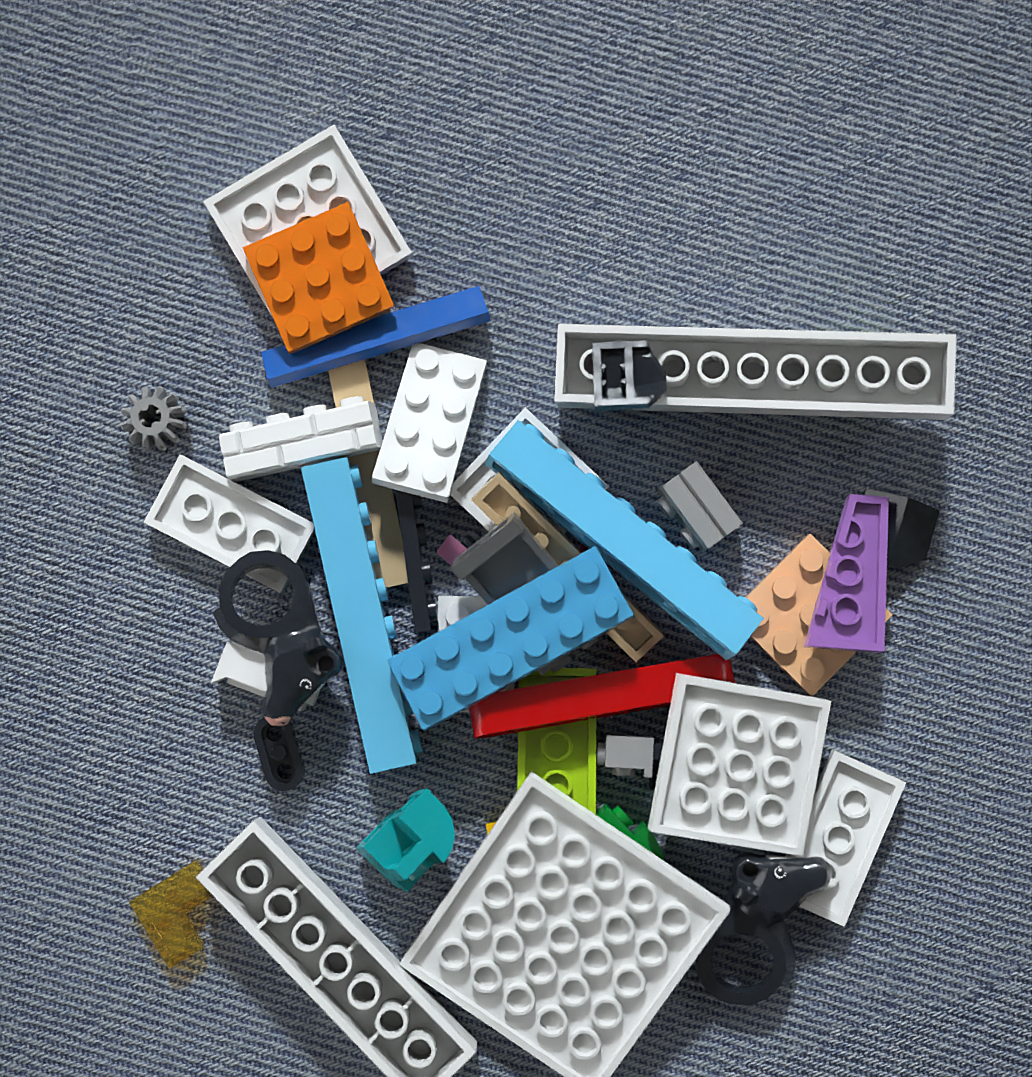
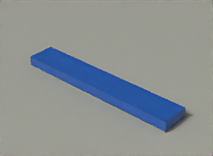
M476 286L378 316L291 355L288 353L285 345L263 351L261 355L270 387L273 388L491 320L480 286Z

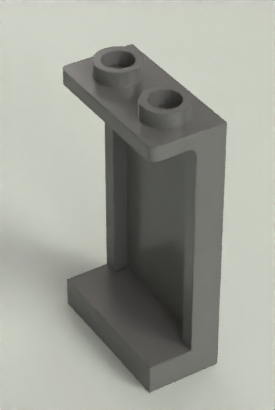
M513 512L456 557L452 563L451 570L460 580L466 578L486 604L489 605L559 565L517 514ZM599 636V637H597L596 639H594V640H592V641L586 643L585 645H583V646H581V647H582L583 649L589 648V647H590L591 645H593L601 636ZM572 652L537 671L541 676L549 670L553 673L559 671L570 661L571 657L569 655Z

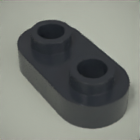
M263 717L255 725L253 735L266 781L276 790H291L302 782L305 775V765L294 727L291 722L283 726H277L281 729L282 735L278 741H274L268 734L269 729L274 725H270L265 717ZM283 763H287L292 767L293 772L289 778L281 776L279 768Z

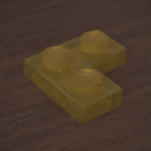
M196 859L129 901L169 969L205 946L186 914L187 911L213 896L196 878L204 870L199 859Z

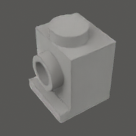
M605 734L604 742H597L596 766L612 767L613 775L635 776V769H641L643 777L652 778L654 738L651 736Z

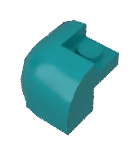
M427 788L412 793L408 798L409 801L397 811L392 810L356 847L386 879L405 892H408L434 863H444L453 849L455 838L453 820L444 805Z

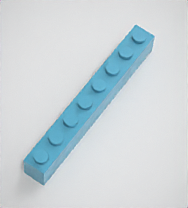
M517 420L489 453L485 465L495 473L500 470L535 506L588 549L596 546L604 562L725 660L735 656L764 619L757 613L758 609L755 604L743 596L737 597L726 588L727 583L718 574L712 571L707 573L695 563L697 560L690 551L681 546L676 548L665 539L666 534L659 526L652 522L646 523L635 514V508L628 501L621 497L616 499L605 490V484L594 474H585L576 467L574 459L566 451L560 448L555 450L545 442V437L539 429L531 424L524 425L521 421Z
M344 457L301 467L370 774L416 764L418 761L417 753L423 752L419 730L411 731L408 715H412L414 712L387 661L395 656L391 639L397 638V632L393 616L386 617L382 602L389 600L384 578H376L374 564L380 563V557L376 541H368L365 526L372 525L367 502H359L357 488L363 487L358 464L351 466L350 459Z

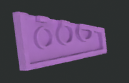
M850 494L846 497L803 647L873 653L884 652L889 497Z

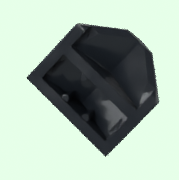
M646 340L593 343L595 411L650 408L667 393L666 371L652 353L651 347Z
M866 488L863 495L889 497L887 566L898 569L926 560L940 510L909 497Z

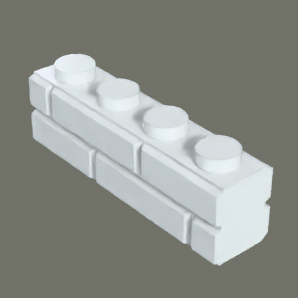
M356 396L341 400V407L329 410L326 409V405L304 408V415L290 418L289 413L271 415L266 417L267 424L253 427L252 422L249 421L232 424L229 426L230 432L219 434L226 476L228 480L239 482L344 457L378 451L381 449L383 439L375 404L370 401H364L362 396Z

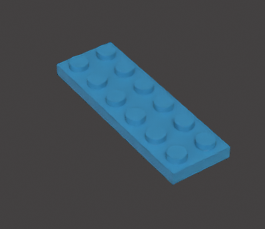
M594 546L387 661L422 730L427 731L635 616L597 547Z

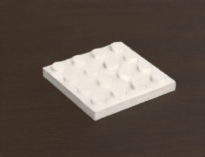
M335 125L203 201L269 312V307L242 247L346 202H349L381 275L413 257L411 250Z
M676 673L648 830L655 833L803 856L831 701Z

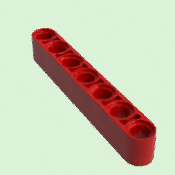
M719 654L500 691L469 707L474 739L586 721L588 717L594 719L596 716L597 719L670 706L676 673L735 683L731 660H725Z

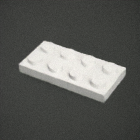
M422 343L412 345L372 475V484L445 503L448 502L485 373L487 360Z
M181 454L144 523L229 567L245 554L262 550H271L284 554L298 564L315 532L314 523L228 480ZM270 568L255 569L245 574L279 593H283L289 582V579L281 572Z
M831 750L815 787L803 856L786 855V857L810 858L815 856L823 858L832 868L830 883L825 890L807 897L799 907L845 927L906 782L835 750Z

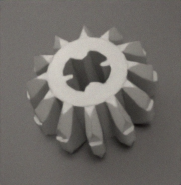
M158 386L153 395L148 387H142L141 400L133 394L129 395L128 400L134 406L132 409L122 408L121 414L131 419L121 424V428L126 432L133 431L128 439L132 444L135 445L142 441V449L151 451L156 443L158 449L164 451L167 449L166 438H169L174 443L180 441L179 436L173 432L175 428L186 430L187 424L177 420V418L184 416L187 410L183 406H176L179 397L175 393L166 397V389ZM156 413L161 416L160 422H153L152 425L147 422L148 416H155Z

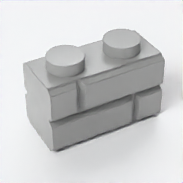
M697 461L657 490L661 498L656 500L659 507L669 519L674 516L684 527L679 533L692 550L698 547L703 553L743 524Z

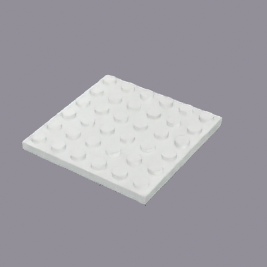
M531 772L405 953L399 965L562 1076L611 1077L728 915L730 905Z

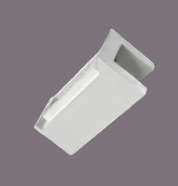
M226 642L211 683L220 682L228 678V684L265 697L267 685L264 654L247 649L235 642ZM320 690L307 700L298 711L306 710L307 704L314 706Z

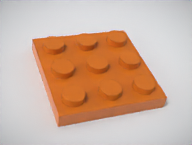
M349 202L242 247L290 355L395 309Z

